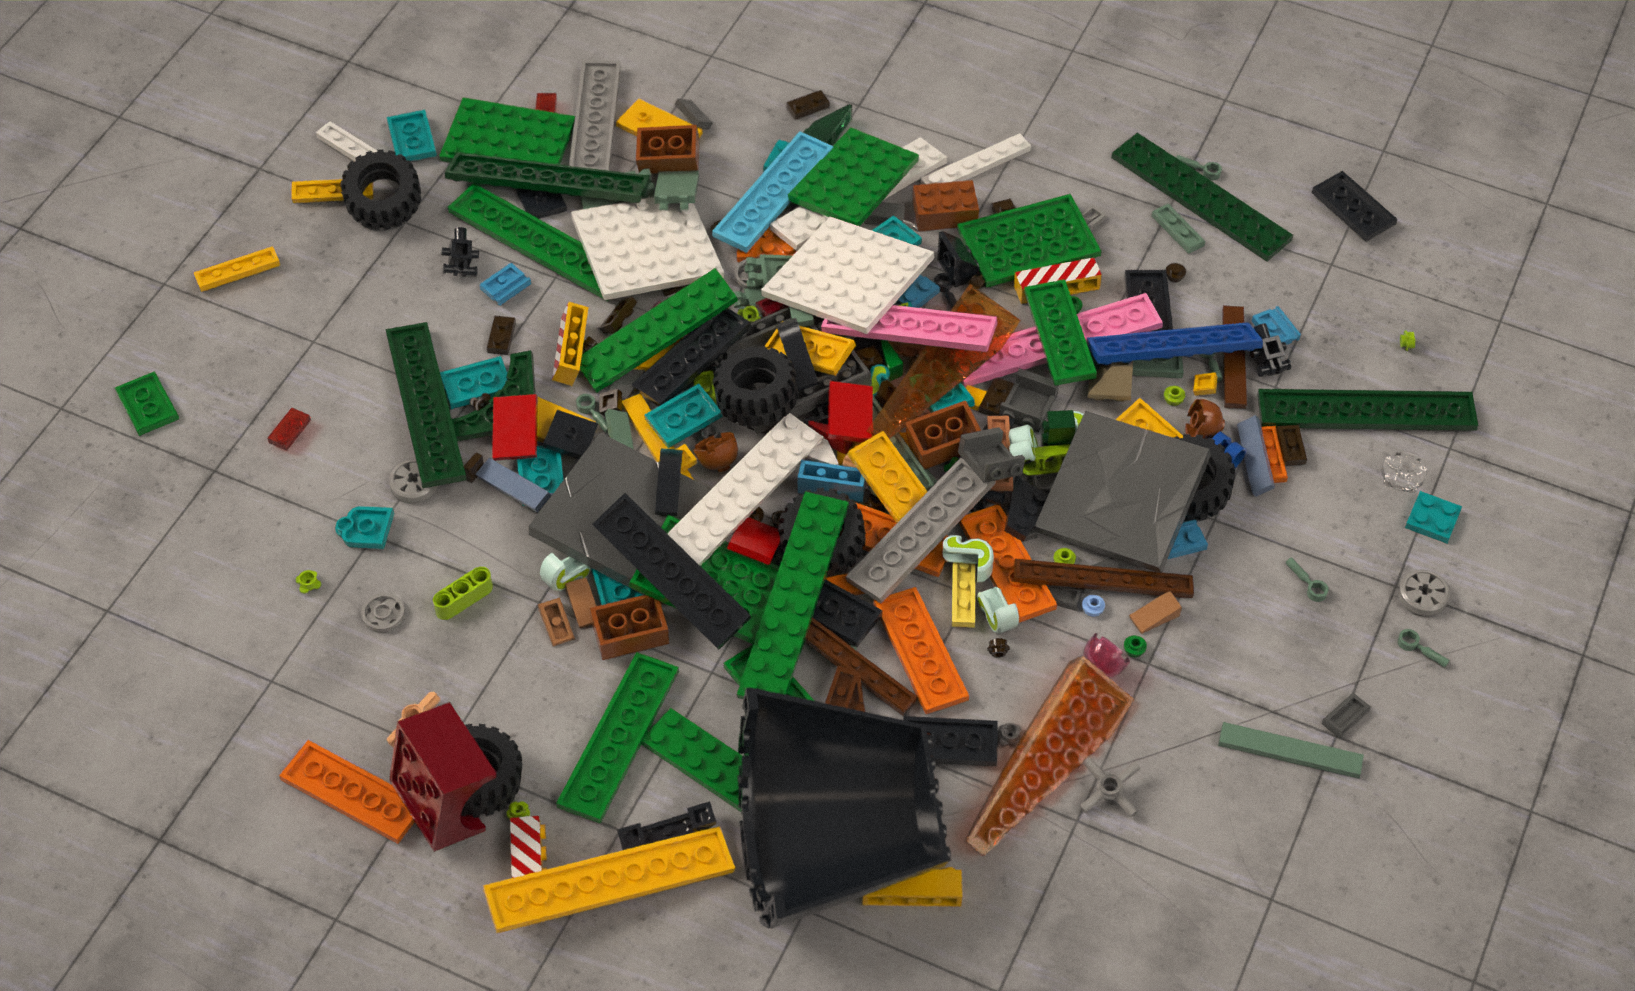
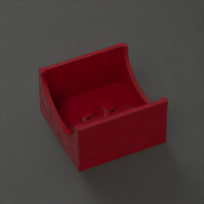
M448 702L397 721L389 781L432 850L435 852L485 832L486 826L479 817L472 818L473 815L466 814V817L461 816V811L470 796L482 785L495 779L497 773L452 704Z

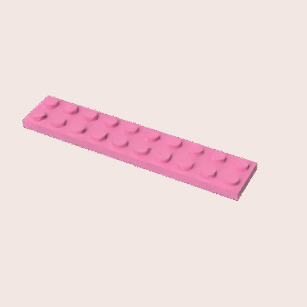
M1146 293L1077 314L1086 341L1087 337L1150 332L1162 328L1163 324ZM1036 327L1008 334L998 339L995 338L993 342L991 340L992 344L989 346L988 351L981 354L979 351H963L964 349L950 352V356H952L950 359L954 362L953 365L965 388L967 385H976L1018 372L1019 368L1025 370L1047 363Z

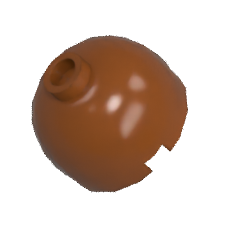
M1196 399L1191 404L1187 414L1191 419L1190 424L1186 423L1185 425L1186 434H1190V437H1196V434L1203 435V438L1208 440L1209 437L1213 438L1218 432L1223 431L1225 420L1218 405L1206 399Z
M731 432L720 433L721 437L716 439L714 435L695 445V449H693L695 456L704 468L718 470V472H723L730 468V464L738 456L737 441L734 433Z

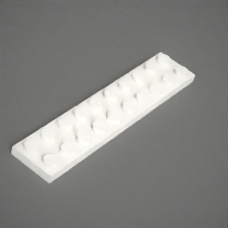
M921 137L904 146V149L919 154V161L886 198L946 164L947 156ZM800 206L770 223V230L797 251L829 217Z
M789 413L667 534L701 566L801 464V460H805L822 442L823 436Z

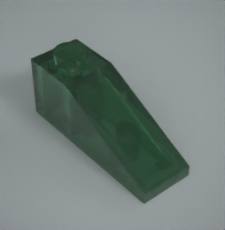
M848 104L814 121L803 133L833 146L852 120V105Z

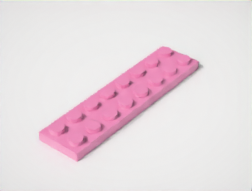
M893 305L868 334L824 319L821 329L822 332L829 334L987 352L997 326V317Z

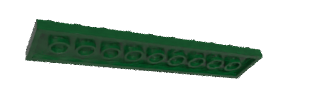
M1138 132L1112 152L1111 158L1266 262L1293 239L1292 233Z
M459 152L455 154L444 172L445 179L455 182L465 181L472 182L473 184H490L492 186H506L513 189L522 188L530 189L531 191H547L553 194L563 193L571 196L580 195L588 196L589 198H604L611 201L621 200L629 203H640L650 183V175Z
M423 322L385 329L422 488L466 481V473L428 323Z
M1258 389L1257 393L1261 427L1276 426L1277 428V426L1299 425V428L1477 431L1479 426L1473 392Z

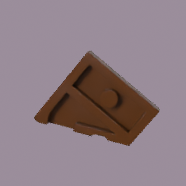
M837 666L825 703L865 712L860 673Z

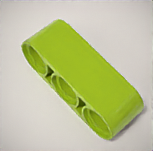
M1071 444L1034 447L1036 458L1034 461L1024 464L1023 473L1026 475H1038L1059 472ZM1054 457L1053 460L1045 462L1048 458Z
M483 566L476 567L438 591L433 597L436 616L442 620L451 619L488 595L493 589L490 570Z

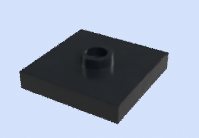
M517 189V194L524 211L538 219L567 211V206L561 193L553 194L547 191Z
M557 410L543 447L580 459L591 445L598 423Z

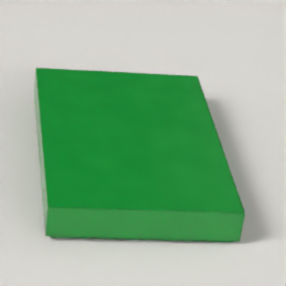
M155 371L115 387V391L138 436L179 420V416Z

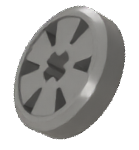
M416 459L401 462L392 470L389 476L391 492L397 499L407 503H418L427 500L438 488V486L422 488ZM414 479L415 481L418 480L415 483L413 481L410 483V480Z
M1414 570L1403 577L1398 595L1401 603L1409 611L1422 616H1432L1442 612L1447 606L1450 598V588L1445 579L1439 574L1429 570ZM1422 590L1426 591L1427 595H1423Z

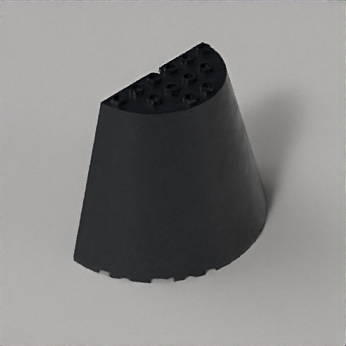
M746 688L742 704L745 716L740 717L738 753L744 754L741 759V765L738 767V808L742 809L741 815L743 817L739 824L746 880H751L754 887L749 888L750 897H752L754 911H761L762 913L759 916V921L763 927L766 926L767 929L779 927L939 869L950 862L951 850L950 847H946L945 841L947 827L946 824H942L941 818L943 815L942 801L936 799L935 793L939 792V781L934 777L935 758L930 754L931 736L927 734L926 725L757 688Z

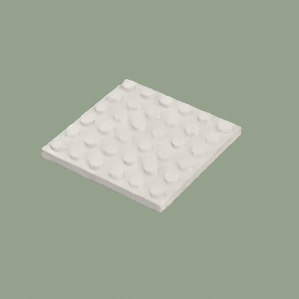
M654 197L642 199L640 203L622 202L571 212V218L604 300L688 285L714 268L724 278L723 268L694 203H689L688 210H680V203L669 204L668 210H659L660 204H655Z
M829 217L761 289L763 297L868 334L935 258L934 252Z

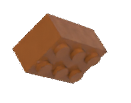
M697 125L637 128L636 164L639 173L643 169H650L651 174H657L659 171H699L700 138Z
M973 180L913 185L912 203L918 231L957 228V224L979 218V206Z
M966 400L905 422L906 437L924 470L947 462L953 457H960L958 450L961 435L981 431Z
M648 595L590 608L592 626L602 660L669 644L668 627L660 601Z

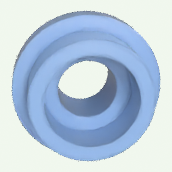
M1089 595L1084 598L1082 608L1088 616L1096 617L1104 611L1105 602L1100 596Z

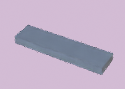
M1255 415L1238 423L1237 428L1241 445L1247 450L1244 459L1252 494L1257 497L1274 489L1275 485L1260 420Z
M488 458L475 474L482 481L537 513L551 497L548 491L491 458Z

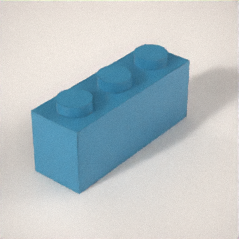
M801 460L798 473V493L804 494V491L810 489L811 492H815L817 488H824V491H829L831 488L837 490L839 495L842 492L848 495L849 500L863 502L866 480L859 470L854 467Z

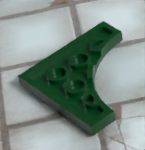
M531 350L510 354V365L506 376V383L488 401L489 404L480 411L475 410L467 415L452 419L457 441L493 435L494 397L536 394L534 358Z

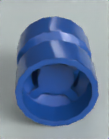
M1218 432L1212 439L1215 440L1216 445L1221 444L1225 447L1224 453L1228 452L1231 455V463L1234 464L1236 469L1243 460L1247 450L1237 442L1232 443V439L1223 432Z

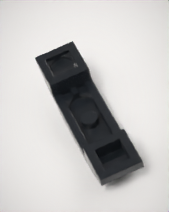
M793 318L776 324L786 356L792 361L795 368L798 391L819 385L797 319Z
M664 448L660 450L655 505L656 515L677 516L683 450Z
M710 801L687 808L688 813L641 827V823L618 829L617 832L622 850L710 829L717 824Z

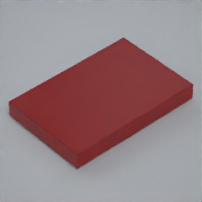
M830 381L828 438L861 443L872 438L873 386Z
M536 394L494 397L492 459L494 461L537 458L538 397Z
M748 517L735 530L727 548L770 565L781 542L779 531L775 527Z

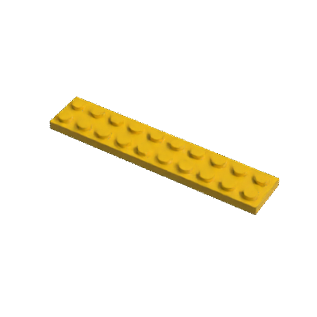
M720 826L483 885V891L496 933H501L734 873L735 866Z

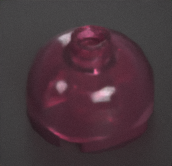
M1094 633L1086 643L1083 651L1084 660L1088 664L1087 671L1095 677L1101 675L1105 678H1112L1119 675L1130 664V660L1128 657L1125 660L1121 657L1123 652L1115 644L1103 636L1098 639V634Z

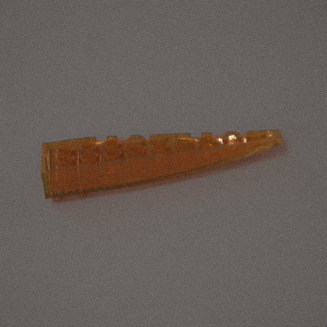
M969 284L950 312L997 317V326L988 351L981 352L926 345L867 431L873 436L884 431L888 438L891 439L906 427L905 422L916 419L997 354L1021 320Z
M1084 656L1070 660L1005 764L964 842L981 856H985L1027 814L1031 813L1042 800H1045L1062 784L1076 768H1079L1084 760L1100 748V745L1113 736L1135 699Z

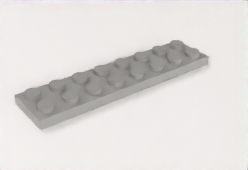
M582 60L569 166L610 171L621 70L620 61Z
M960 458L846 576L847 582L879 603H882L996 484V480L983 483L965 460Z

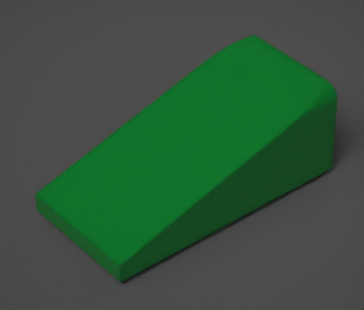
M879 339V348H881L885 366L890 372L889 381L902 377V360L887 340Z

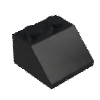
M940 231L937 260L945 273L952 277V284L955 288L965 285L974 275H978L979 264L976 259L972 258L968 246L964 245L960 238Z

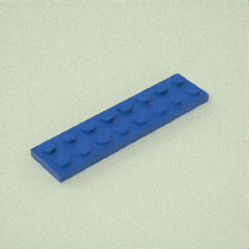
M1249 322L1087 337L1086 341L1090 352L1098 364L1109 365L1112 362L1129 363L1132 360L1150 361L1153 358L1171 359L1174 356L1191 357L1195 354L1212 355L1216 352L1232 353L1237 350L1252 351L1263 346L1262 338Z

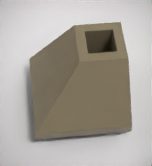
M1133 360L1129 363L1112 362L1109 365L1102 364L1096 369L1097 377L1089 379L1088 398H1093L1094 400L1114 399L1119 402L1131 400Z

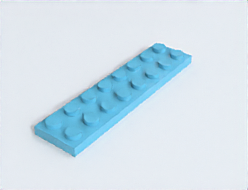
M799 131L712 231V237L747 253L769 228L770 223L774 222L790 203L788 201L790 191L820 159H823L832 150L833 146Z

